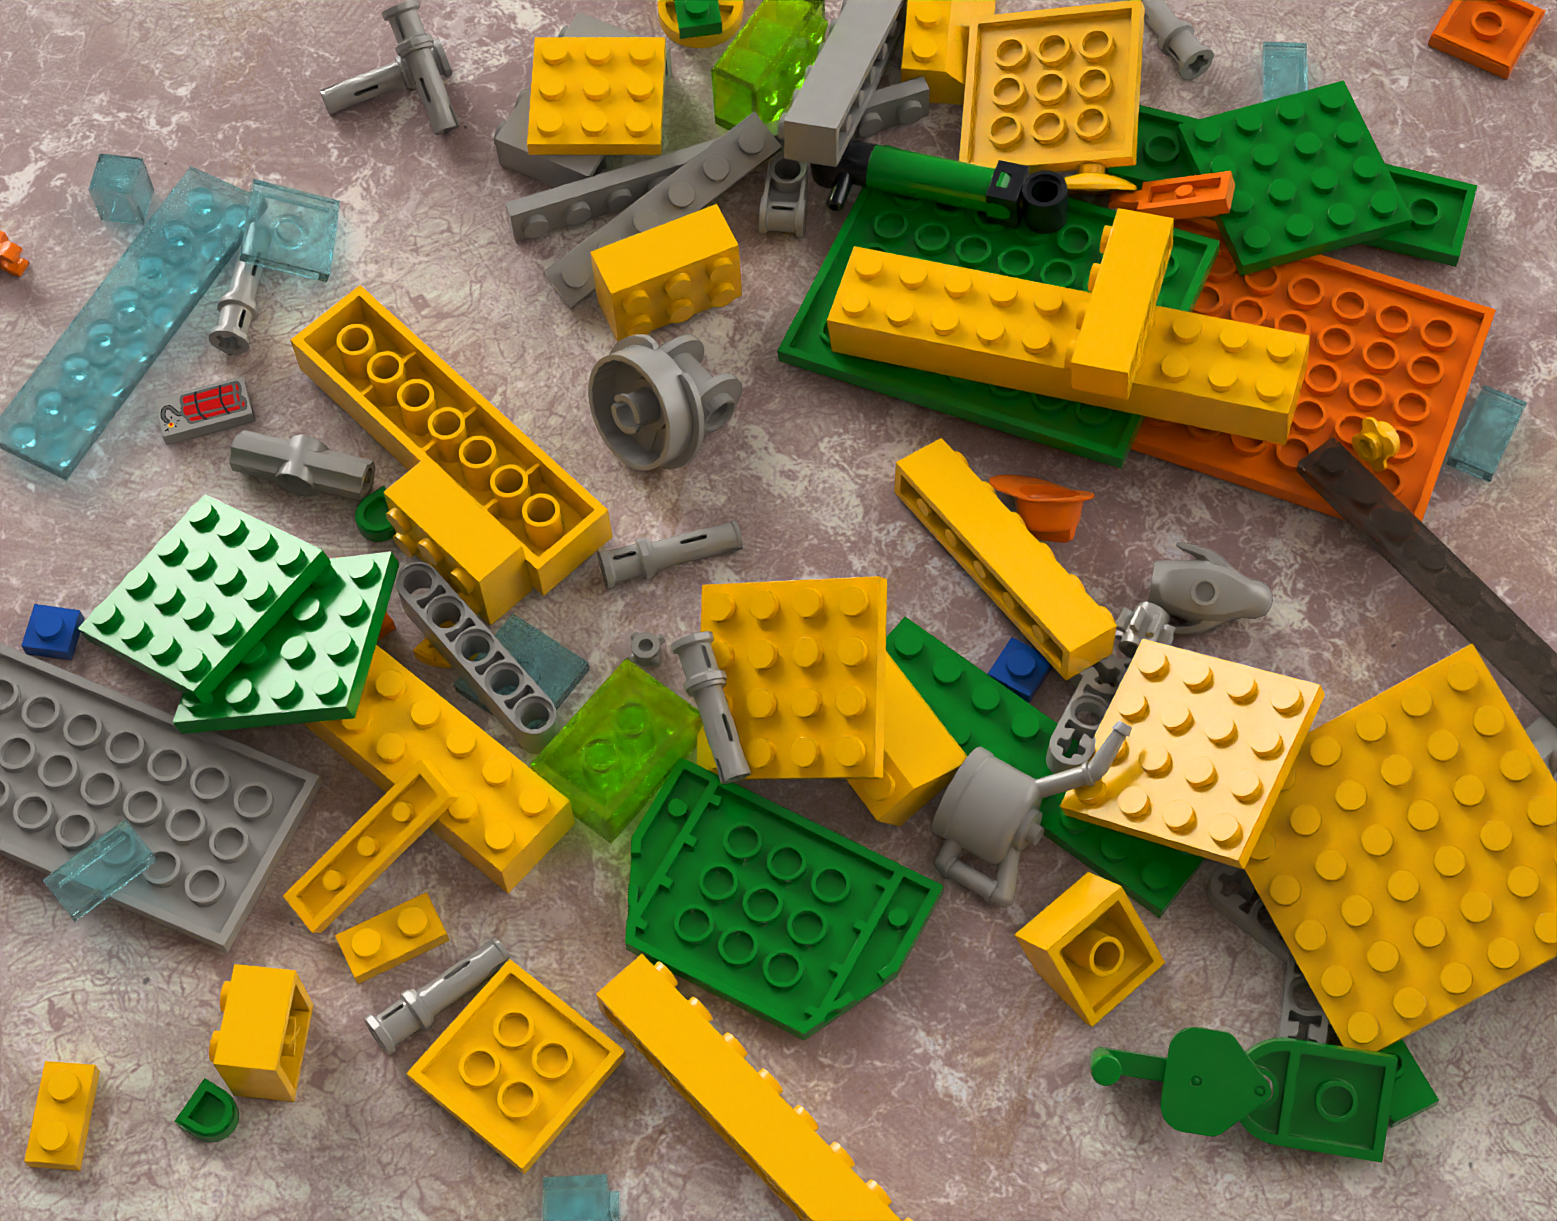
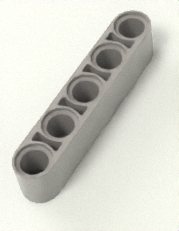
M421 561L411 562L403 566L398 571L395 580L396 589L406 615L523 749L533 754H545L553 750L559 743L561 729L556 707L552 700L434 567ZM419 588H429L422 595H412ZM448 620L459 621L450 628L439 627ZM476 653L488 654L480 661L473 662L468 660ZM505 686L517 687L509 695L497 694ZM542 719L547 721L539 729H529L526 727L533 720Z

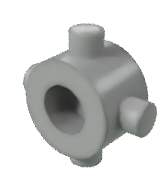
M635 632L631 635L632 654L627 657L628 661L632 665L637 663L641 666H659L662 663L660 659V645L665 642L664 637L661 634L656 636L649 632L640 634Z

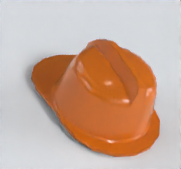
M996 475L990 477L989 484L994 489L1013 496L1016 512L1023 519L1027 530L1035 538L1043 541L1061 543L1072 541L1076 528L1080 523L1084 501L1093 499L1095 496L1092 492L1072 490L1046 480L1023 475Z

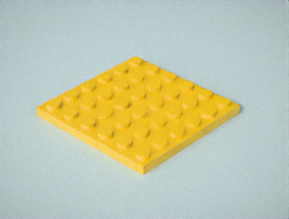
M1473 643L1307 733L1244 869L1343 1047L1379 1052L1557 957V783Z

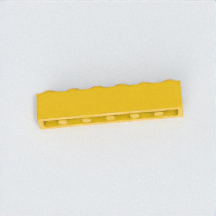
M940 438L896 462L895 494L1066 681L1112 654L1117 625L1109 610L1104 606H1098L1086 593L1079 578L1074 574H1069L1056 561L1049 546L1043 542L1040 543L1027 530L1020 515L1014 511L1010 512L998 499L994 488L987 481L982 482L970 469L967 460L960 452H954Z

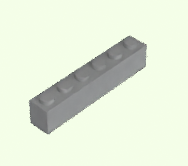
M843 0L839 18L833 19L831 22L829 37L826 42L821 41L819 44L814 65L807 66L801 89L796 88L793 93L789 112L782 113L778 126L779 140H784V159L837 167L905 31L908 0Z

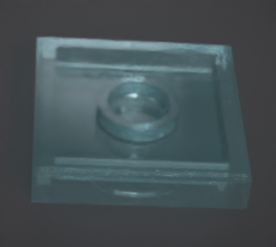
M253 179L249 191L239 261L327 282L331 273L340 201Z
M512 614L494 635L552 700L556 711L590 670L588 661L515 614ZM479 653L473 662L484 659L488 654ZM459 677L454 683L455 691L494 716L465 681ZM505 686L497 694L509 695L517 687ZM542 719L533 720L526 727L529 729H539L547 721Z

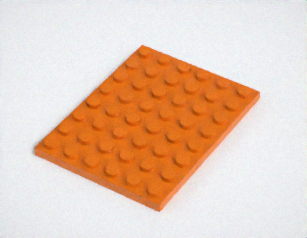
M1203 217L1174 220V228L1220 241L1219 253L1192 313L1309 335L1307 369L1286 445L1145 416L1131 449L1415 543L1496 309L1321 254L1240 276L1216 221ZM1367 417H1373L1378 422L1384 421L1389 423L1399 436V451L1395 456L1387 459V468L1381 472L1372 470L1369 462L1364 461L1352 446V437L1360 433L1362 420Z

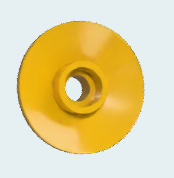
M1080 164L1078 166V174L1064 178L1067 183L1068 194H1111L1118 190L1137 191V186L1133 183L1105 174V166L1103 164Z

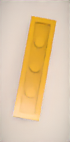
M420 759L283 897L312 933H322L459 796L429 760Z

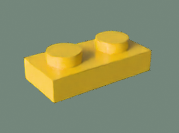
M427 892L335 935L357 984L450 941Z
M45 1061L24 1162L29 1167L81 1170L100 1070L96 1065Z

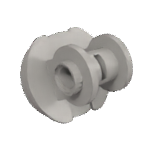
M692 334L681 335L671 341L664 342L658 347L657 341L649 335H631L617 342L609 355L601 358L593 367L589 378L588 397L594 423L607 447L620 461L629 467L641 471H648L657 467L669 470L680 468L690 463L696 457L705 434L717 431L733 416L742 394V383L731 373H723L713 377L700 364L704 356V345L696 336Z

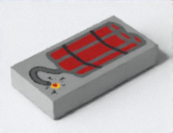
M243 376L154 399L162 437L166 445L255 422L247 385Z

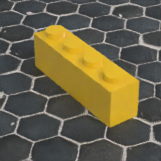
M1118 208L1113 226L1105 225L1100 242V253L1104 254L1101 264L1093 263L1089 276L1088 291H1091L1092 295L1089 302H1081L1077 315L1076 329L1081 331L1077 341H1069L1065 354L1064 368L1071 369L1072 389L1128 400L1173 248L1174 218Z

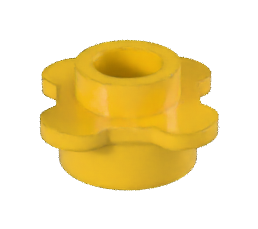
M1367 417L1362 420L1360 433L1352 437V446L1364 461L1369 462L1372 470L1381 472L1387 468V459L1398 453L1400 448L1399 436L1389 423L1384 421L1378 422L1373 417Z

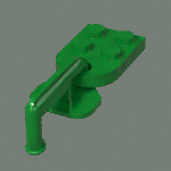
M1187 1027L1176 1033L1170 1041L1167 1057L1108 1047H1097L1090 1054L1091 1075L1099 1085L1110 1086L1116 1083L1121 1075L1163 1082L1160 1101L1161 1113L1167 1124L1177 1131L1215 1137L1240 1121L1250 1134L1269 1144L1381 1163L1383 1161L1398 1062L1396 1055L1284 1037L1261 1041L1245 1051L1231 1033L1202 1027ZM1263 1075H1266L1272 1081V1090L1268 1080Z

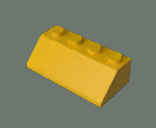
M908 0L901 65V83L924 76L930 89L929 103L963 105L970 17L994 15L996 0Z
M886 651L883 779L846 780L877 821L900 827L952 781L967 755Z

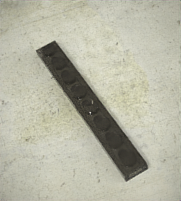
M1335 437L1298 461L1296 472L1468 642L1473 643L1475 648L1557 728V653Z

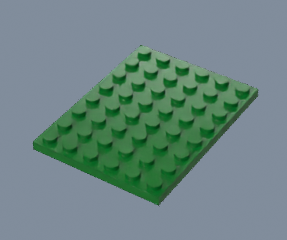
M862 187L777 350L778 358L781 362L1122 469L1145 416L832 352L827 318L854 246L1092 293L1088 291L1091 268L1093 263L1101 264L1104 255L1100 253L1102 232L1105 225L1113 226L1117 211L1068 197V220L1064 227L1054 233L1039 234L1031 231L1026 226L1023 216L1018 229L987 223V213ZM1173 228V248L1156 306L1187 312L1193 311L1219 253V240Z

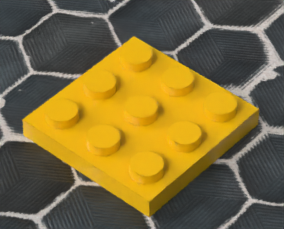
M535 37L527 137L529 155H661L666 67L665 37Z
M509 959L406 1074L411 1082L525 1175L627 1056L623 1048Z

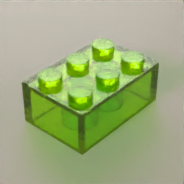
M763 0L711 69L716 125L731 130L754 111L764 124L781 118L782 113H784L792 101L795 89H801L807 66L814 65L820 42H825V33L828 27V20L825 19V0Z
M625 658L533 760L530 766L534 772L570 800L575 818L612 844L663 786L680 757L686 759L697 747V736L704 725L697 708Z

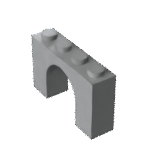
M580 12L577 13L569 27L564 26L558 37H642ZM666 46L665 85L672 76L670 47ZM531 85L528 89H523L519 93L515 109L507 121L504 120L498 125L494 135V144L497 148L499 164L553 187L562 186L612 170L610 155H529L527 137Z

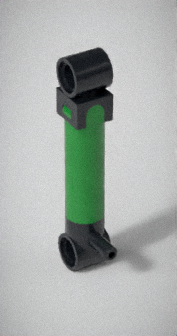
M850 139L837 167L810 163L813 180L819 186L831 189L826 205L832 211H841L843 209L852 185L984 212L987 213V223L1018 229L1023 216L1026 226L1031 231L1039 234L1057 232L1064 227L1068 220V187L1065 179L1056 172L1046 170L1030 175L1029 166L999 160L996 169L854 139Z

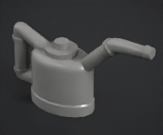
M1118 721L1112 727V732L1090 762H1083L1079 767L1040 779H1034L994 757L993 753L981 746L975 748L954 775L933 819L932 833L945 840L935 859L936 869L942 873L944 878H951L984 897L985 902L989 904L994 903L1002 908L1010 906L1015 899L1020 851H1023L1029 843L1036 845L1044 833V828L1040 826L1042 813L1039 811L1042 799L1085 785L1089 787L1094 786L1095 782L1102 779L1108 772L1126 737L1130 736L1132 727ZM963 849L990 865L998 866L997 879L994 881L961 862L959 856Z

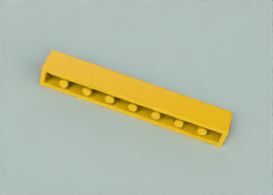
M640 954L596 993L599 1009L603 1015L800 1221H902L888 1207L892 1201L887 1193L872 1179L865 1183L852 1170L855 1163L850 1155L836 1142L829 1146L815 1132L819 1129V1126L814 1118L800 1105L793 1109L780 1096L783 1089L777 1080L764 1068L757 1072L744 1059L748 1054L741 1043L729 1032L722 1036L710 1024L713 1018L706 1007L695 997L687 1000L675 988L678 985V981L664 964L658 961L653 965L643 954ZM907 1217L904 1221H913V1220H912L911 1218Z

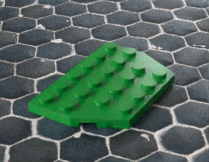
M680 757L631 837L630 883L628 884V916L626 920L625 945L626 950L638 956L643 954L653 964L659 961L671 973L802 1040H806L898 977L943 894L944 886L735 783L721 784L719 775Z

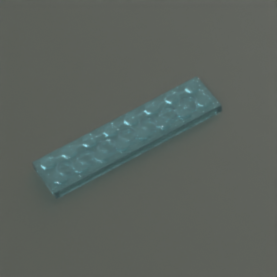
M190 166L1 414L0 449L67 481L242 243L245 229L256 225L266 212L265 200Z

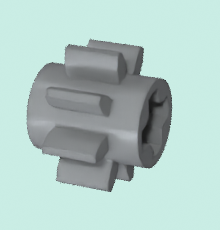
M1149 602L1138 603L1134 612L1129 608L1123 607L1116 621L1115 638L1121 639L1118 644L1119 650L1127 657L1133 658L1142 639L1170 646L1174 639L1173 634L1176 628L1168 625L1170 621L1169 614L1160 606Z

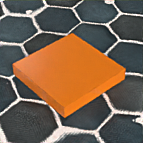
M1452 0L1432 32L1428 46L1507 80L1542 23L1546 10L1523 0Z

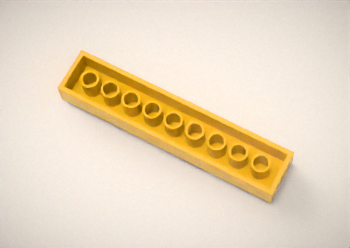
M856 246L853 247L827 318L832 352L1286 445L1307 369L1310 340L1309 335L1155 306L1128 400L1075 390L1071 387V369L1064 368L1065 354L1069 341H1077L1081 331L1076 329L1080 304L1082 301L1089 302L1092 293Z

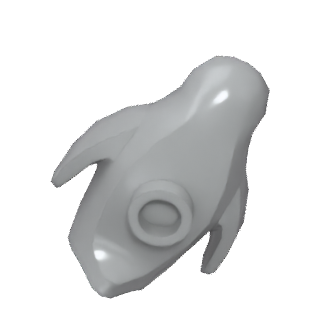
M1177 542L1176 547L1192 554L1196 559L1154 561L1148 602L1160 606L1169 615L1186 620V623L1171 625L1176 628L1174 634L1199 635L1214 630L1232 620L1241 618L1256 619L1266 616L1271 609L1273 594L1268 585L1260 580L1250 579L1242 575L1226 559L1209 548L1192 543Z

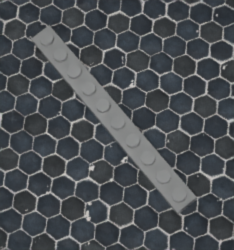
M924 76L875 90L851 139L861 136H872L881 130L900 124H911L920 118L929 116L930 89ZM780 119L766 123L767 128L781 144L782 148L780 151L784 150V140H779L778 138ZM717 139L506 202L509 226L515 242L527 238H538L556 229L569 225H580L589 219L612 212H622ZM770 158L759 167L768 165Z

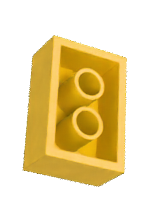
M717 204L590 252L597 301L617 342L635 334L648 335L651 331L671 323L684 322L694 314L712 307L726 306L734 299L742 296L739 245Z
M425 457L383 492L389 509L386 517L395 528L396 534L393 536V540L399 549L409 558L416 555L422 562L434 567L476 615H480L490 626L533 590L523 545L428 457Z

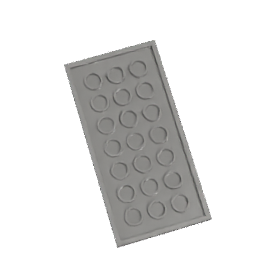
M0 643V855L228 953L323 783L320 776L213 731L181 734L172 723L175 715Z

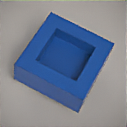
M34 604L21 646L28 655L72 661L80 636L78 627L84 622L85 618L80 610Z
M1011 637L987 674L1030 703L1053 666L1039 651Z

